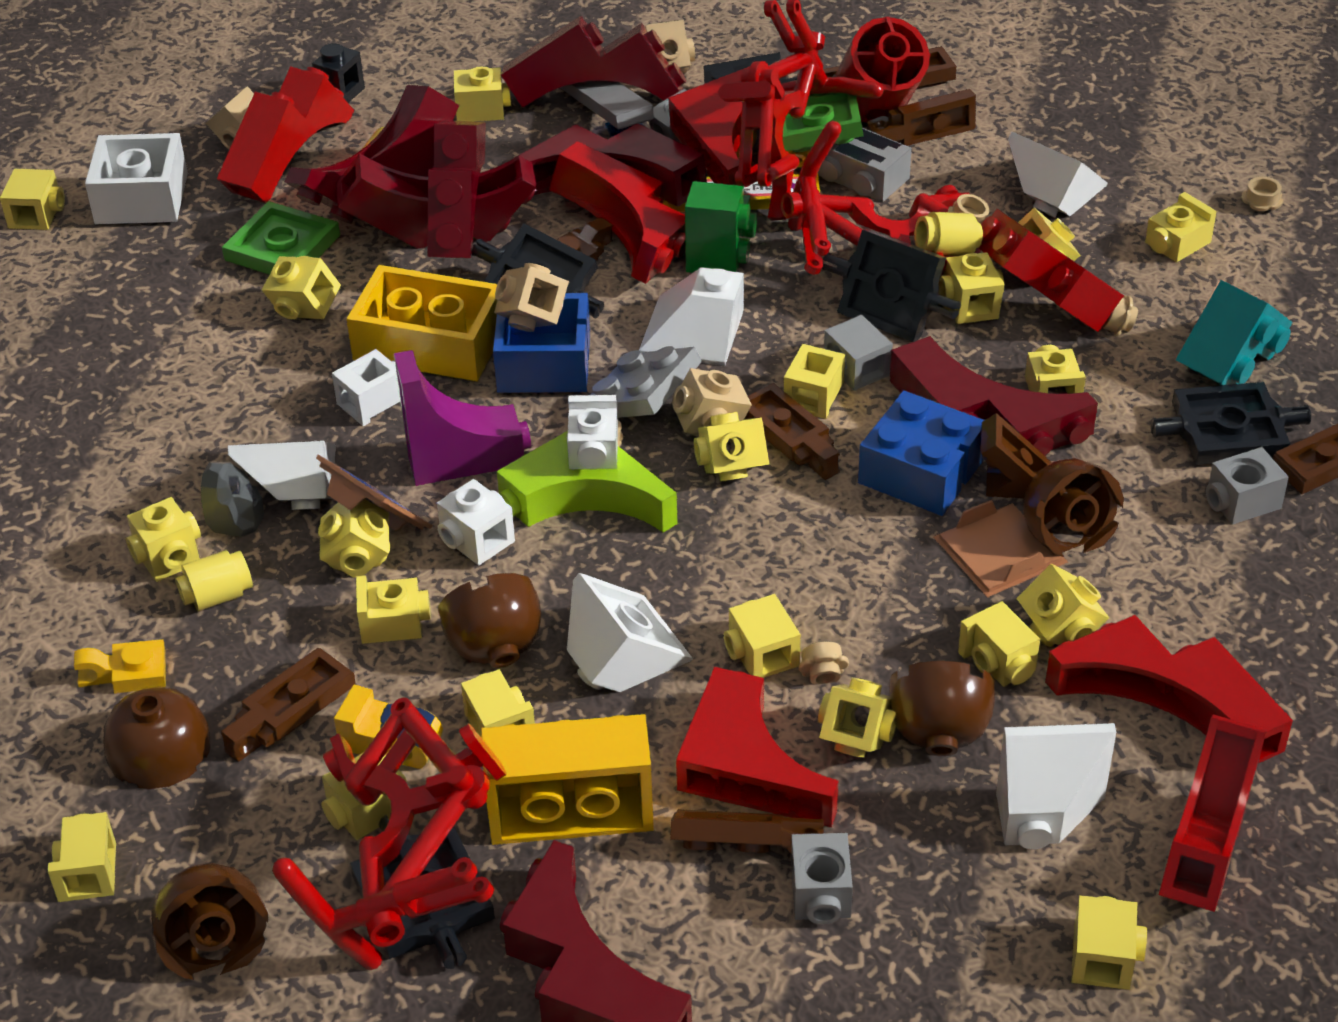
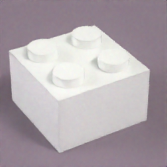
M180 133L98 135L85 182L95 224L177 222L188 174Z

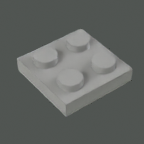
M667 346L657 351L641 353L639 350L630 351L617 360V367L607 377L601 379L593 386V392L590 395H616L617 418L654 415L673 395L676 388L682 384L689 369H696L702 361L695 347L674 349L673 346Z

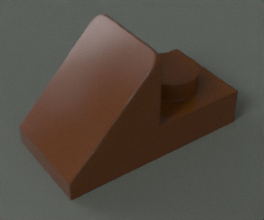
M997 413L982 422L980 451L987 463L986 496L1024 499V494L1033 477L1040 469L1052 462Z

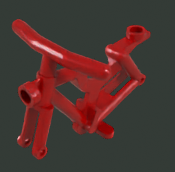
M767 0L764 3L766 17L771 18L787 50L794 54L770 65L765 61H755L750 65L749 70L742 72L741 82L724 83L718 90L719 97L725 102H742L739 167L735 174V183L737 186L748 187L757 181L760 187H769L772 184L768 218L770 220H786L781 210V199L784 193L791 192L794 170L799 166L800 162L795 154H790L784 149L783 126L787 114L789 113L794 119L801 118L805 113L810 94L843 93L871 99H878L883 94L882 85L876 82L848 77H827L823 69V63L818 55V50L824 48L825 36L819 32L811 31L801 12L800 0H788L786 3L787 14L799 36L794 35L776 0ZM799 70L797 80L780 83V78ZM753 130H760L758 163L751 166Z
M830 121L825 125L806 156L793 192L784 193L782 196L781 210L784 217L788 219V227L791 230L799 231L802 229L806 258L804 269L809 274L817 275L823 267L822 256L827 255L831 248V243L827 238L826 227L855 246L858 245L862 229L838 213H847L856 224L911 244L910 236H914L915 225L919 217L927 216L930 212H948L949 207L953 206V203L957 201L960 195L970 193H959L953 185L941 187L934 195L921 193L916 196L909 211L910 219L891 220L876 214L873 210L874 202L867 197L820 194L816 185L817 174L842 130L838 122ZM976 248L974 253L978 254L981 252V250ZM946 259V261H945V264H944V267H943L941 276L943 275V273H944V271H945L946 264H947V259Z
M404 697L399 698L392 704L391 715L357 762L350 745L340 733L330 738L333 748L323 754L324 761L332 775L339 782L344 780L347 790L360 804L364 806L372 805L381 794L391 800L392 813L385 830L376 836H365L359 843L363 898L358 899L355 904L334 909L290 858L283 857L278 859L272 868L275 878L305 914L343 952L367 970L377 969L381 965L383 960L382 954L353 928L367 927L370 940L374 945L388 947L399 942L404 936L405 928L401 917L408 915L412 919L473 900L483 903L488 901L494 893V886L486 877H476L477 867L467 857L458 859L453 866L421 875V873L465 809H478L486 803L490 781L481 767L484 766L495 780L501 779L507 773L497 756L469 723L459 729L460 735L468 747L455 755L411 701ZM417 744L441 774L427 777L426 785L410 788L409 784L401 776L397 775L396 772ZM437 809L385 884L384 867L399 855L410 832L414 816Z

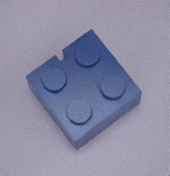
M566 293L558 323L556 325L535 327L534 332L515 329L508 325V318L497 314L493 347L497 393L587 392L590 349L588 293Z
M903 390L860 444L858 483L943 516L961 492L962 484L966 485L984 461L980 451L982 422L984 420Z

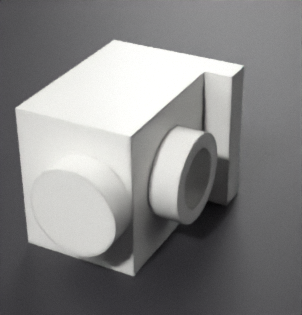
M377 349L332 373L337 405L362 426L370 423L371 417L400 402L395 361L391 362Z
M616 395L569 396L567 437L569 469H617L618 421Z

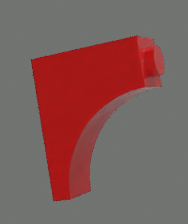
M750 66L668 98L670 129L683 145L704 154L706 174L717 184L736 185L735 174L739 167V159L736 152L740 146L742 102H725L719 97L718 90L724 83L741 82L742 72L749 70Z
M714 667L676 758L677 791L764 812L780 814L789 818L824 819V826L832 828L837 813L839 780L823 776L800 765L789 757L773 740L762 717L764 711V678L741 671Z

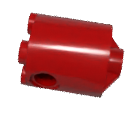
M892 17L876 18L859 28L835 77H848L876 82L882 85L883 94L878 99L856 96L861 122L867 123V121L881 116L888 117L889 111L908 105L929 67L930 53L927 42L916 27L902 19Z

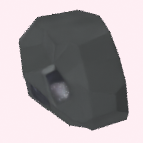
M212 461L208 463L202 474L201 505L206 524L214 533L242 537L255 532L264 517L262 497L257 487L251 485L245 472L232 465L231 462Z

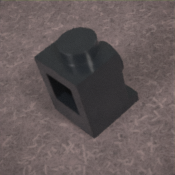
M336 43L324 45L320 49L321 56L312 63V66L325 72L329 76V82L344 93L343 98L349 103L365 89L360 52Z

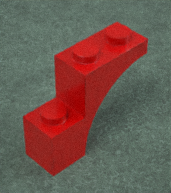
M996 209L992 216L987 217L981 223L983 239L978 248L983 253L987 252L989 257L1003 268L1044 294L1095 331L1099 332L1124 297L1123 294L999 209Z
M1212 715L1187 803L1171 845L1158 895L1215 912L1224 886L1234 845L1242 825L1267 729Z

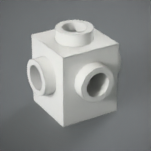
M475 479L450 492L446 497L437 502L439 516L438 533L441 539L449 548L458 549L478 566L515 542L512 507L504 501L499 493L494 490H488Z

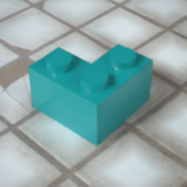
M1220 280L1175 360L1220 385L1244 384L1254 370L1256 354L1270 360L1275 353H1280L1284 349L1290 338L1291 330L1289 328L1293 322L1269 303Z

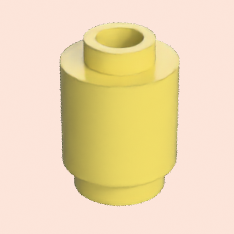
M930 212L927 216L918 218L915 225L914 239L917 247L927 251L943 253L944 256H961L974 253L976 248L980 247L983 239V230L981 224L977 222L976 217L972 213Z
M225 550L181 565L183 575L175 578L184 605L194 603L197 612L242 597L244 590L253 588L251 574L241 551L229 554Z

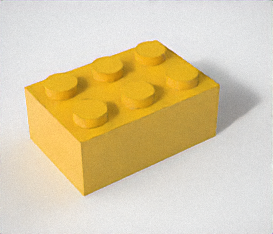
M378 265L346 319L352 359L357 360L377 349L392 362L395 361L394 353L413 350L420 372L478 382L493 353L497 314L494 312L498 301L495 298L497 284Z
M645 714L616 715L581 720H559L556 722L522 725L509 724L499 727L481 728L482 739L500 760L507 773L501 779L495 780L483 766V771L487 774L490 781L486 803L492 845L654 831L651 760Z

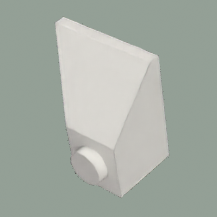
M1011 132L1008 138L1023 192L1035 200L1033 208L1035 207L1038 211L1055 218L1058 211L1071 216L1108 184L1085 164L1014 132Z
M699 268L661 294L639 351L641 353L652 352L667 346H673L674 349L695 347L702 361L701 363L725 366L744 311V273L731 272L724 269Z
M325 441L228 445V455L277 500L291 501L292 510L320 509V499H332L326 495L332 474L319 467L321 462L316 457L319 454L335 463V444Z
M578 573L573 579L567 651L579 666L577 670L578 675L589 686L597 690L605 687L622 692L688 663L693 659L644 595L582 573Z
M1115 723L1004 727L996 796L1005 845H1021L1027 849H1040L1048 844L1060 843L1105 798L1116 737Z

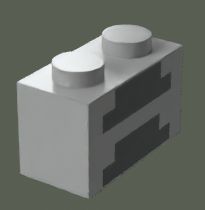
M862 128V137L854 138L851 142L833 145L821 164L818 175L826 181L836 182L855 190L862 196H869L884 202L910 179L912 148Z

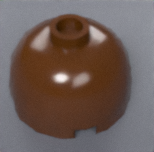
M1065 459L1052 462L1040 469L1033 477L1024 494L1023 512L1028 529L1035 538L1054 554L1064 557L1062 552L1084 545L1083 553L1104 546L1118 527L1119 523L1114 518L1117 513V505L1123 508L1124 497L1119 482L1107 470L1080 459ZM1060 522L1073 531L1081 532L1084 534V537L1079 543L1062 542L1054 537L1051 529Z
M500 573L486 576L488 585L472 590L470 582H467L447 594L438 605L443 633L449 645L464 659L479 664H490L494 668L506 667L515 663L520 658V654L526 651L538 636L542 614L537 591L534 589L532 581L528 576L516 573Z
M929 661L909 665L908 676L899 679L898 672L896 671L891 675L889 681L890 710L896 712L895 725L904 738L919 747L926 748L928 754L933 756L954 755L958 752V748L968 746L984 734L993 715L995 702L994 680L990 673L983 670V679L971 675L970 664L962 662Z
M161 686L142 688L126 695L114 706L104 725L103 744L108 766L116 778L122 782L124 779L129 783H135L138 788L156 789L170 787L189 778L197 771L196 766L202 762L204 756L207 758L211 750L208 723L194 700L173 688Z
M214 863L192 865L175 874L158 892L151 910L153 942L164 965L182 978L194 980V973L226 963L220 973L222 975L248 966L261 952L265 943L263 934L267 926L266 922L268 923V911L252 881L234 867ZM225 946H228L231 950L221 960L205 959L196 952V948L206 952H213Z

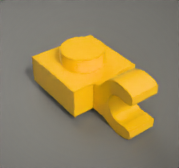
M164 639L112 644V655H106L94 648H82L74 651V669L78 670V687L112 683L114 694L138 691L149 687H166Z

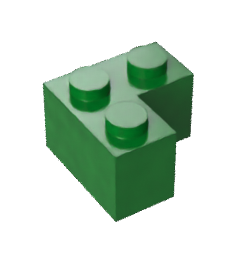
M692 182L685 205L686 272L693 273L699 268L724 269L726 271L738 272L740 263H748L750 254L749 238H754L756 234L757 213L750 212V195H743L744 186Z

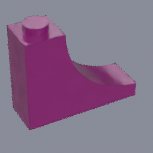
M413 350L394 353L407 453L415 486L498 471L524 456L525 449L531 448L528 424L526 421H518L513 404L480 406L450 398L434 388L424 378L416 364Z

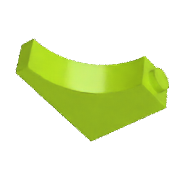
M568 431L497 471L499 494L512 507L513 517L516 516L528 527L553 516L577 511H609L625 514L645 521L662 533L677 525V493L619 446L617 449V469H569Z

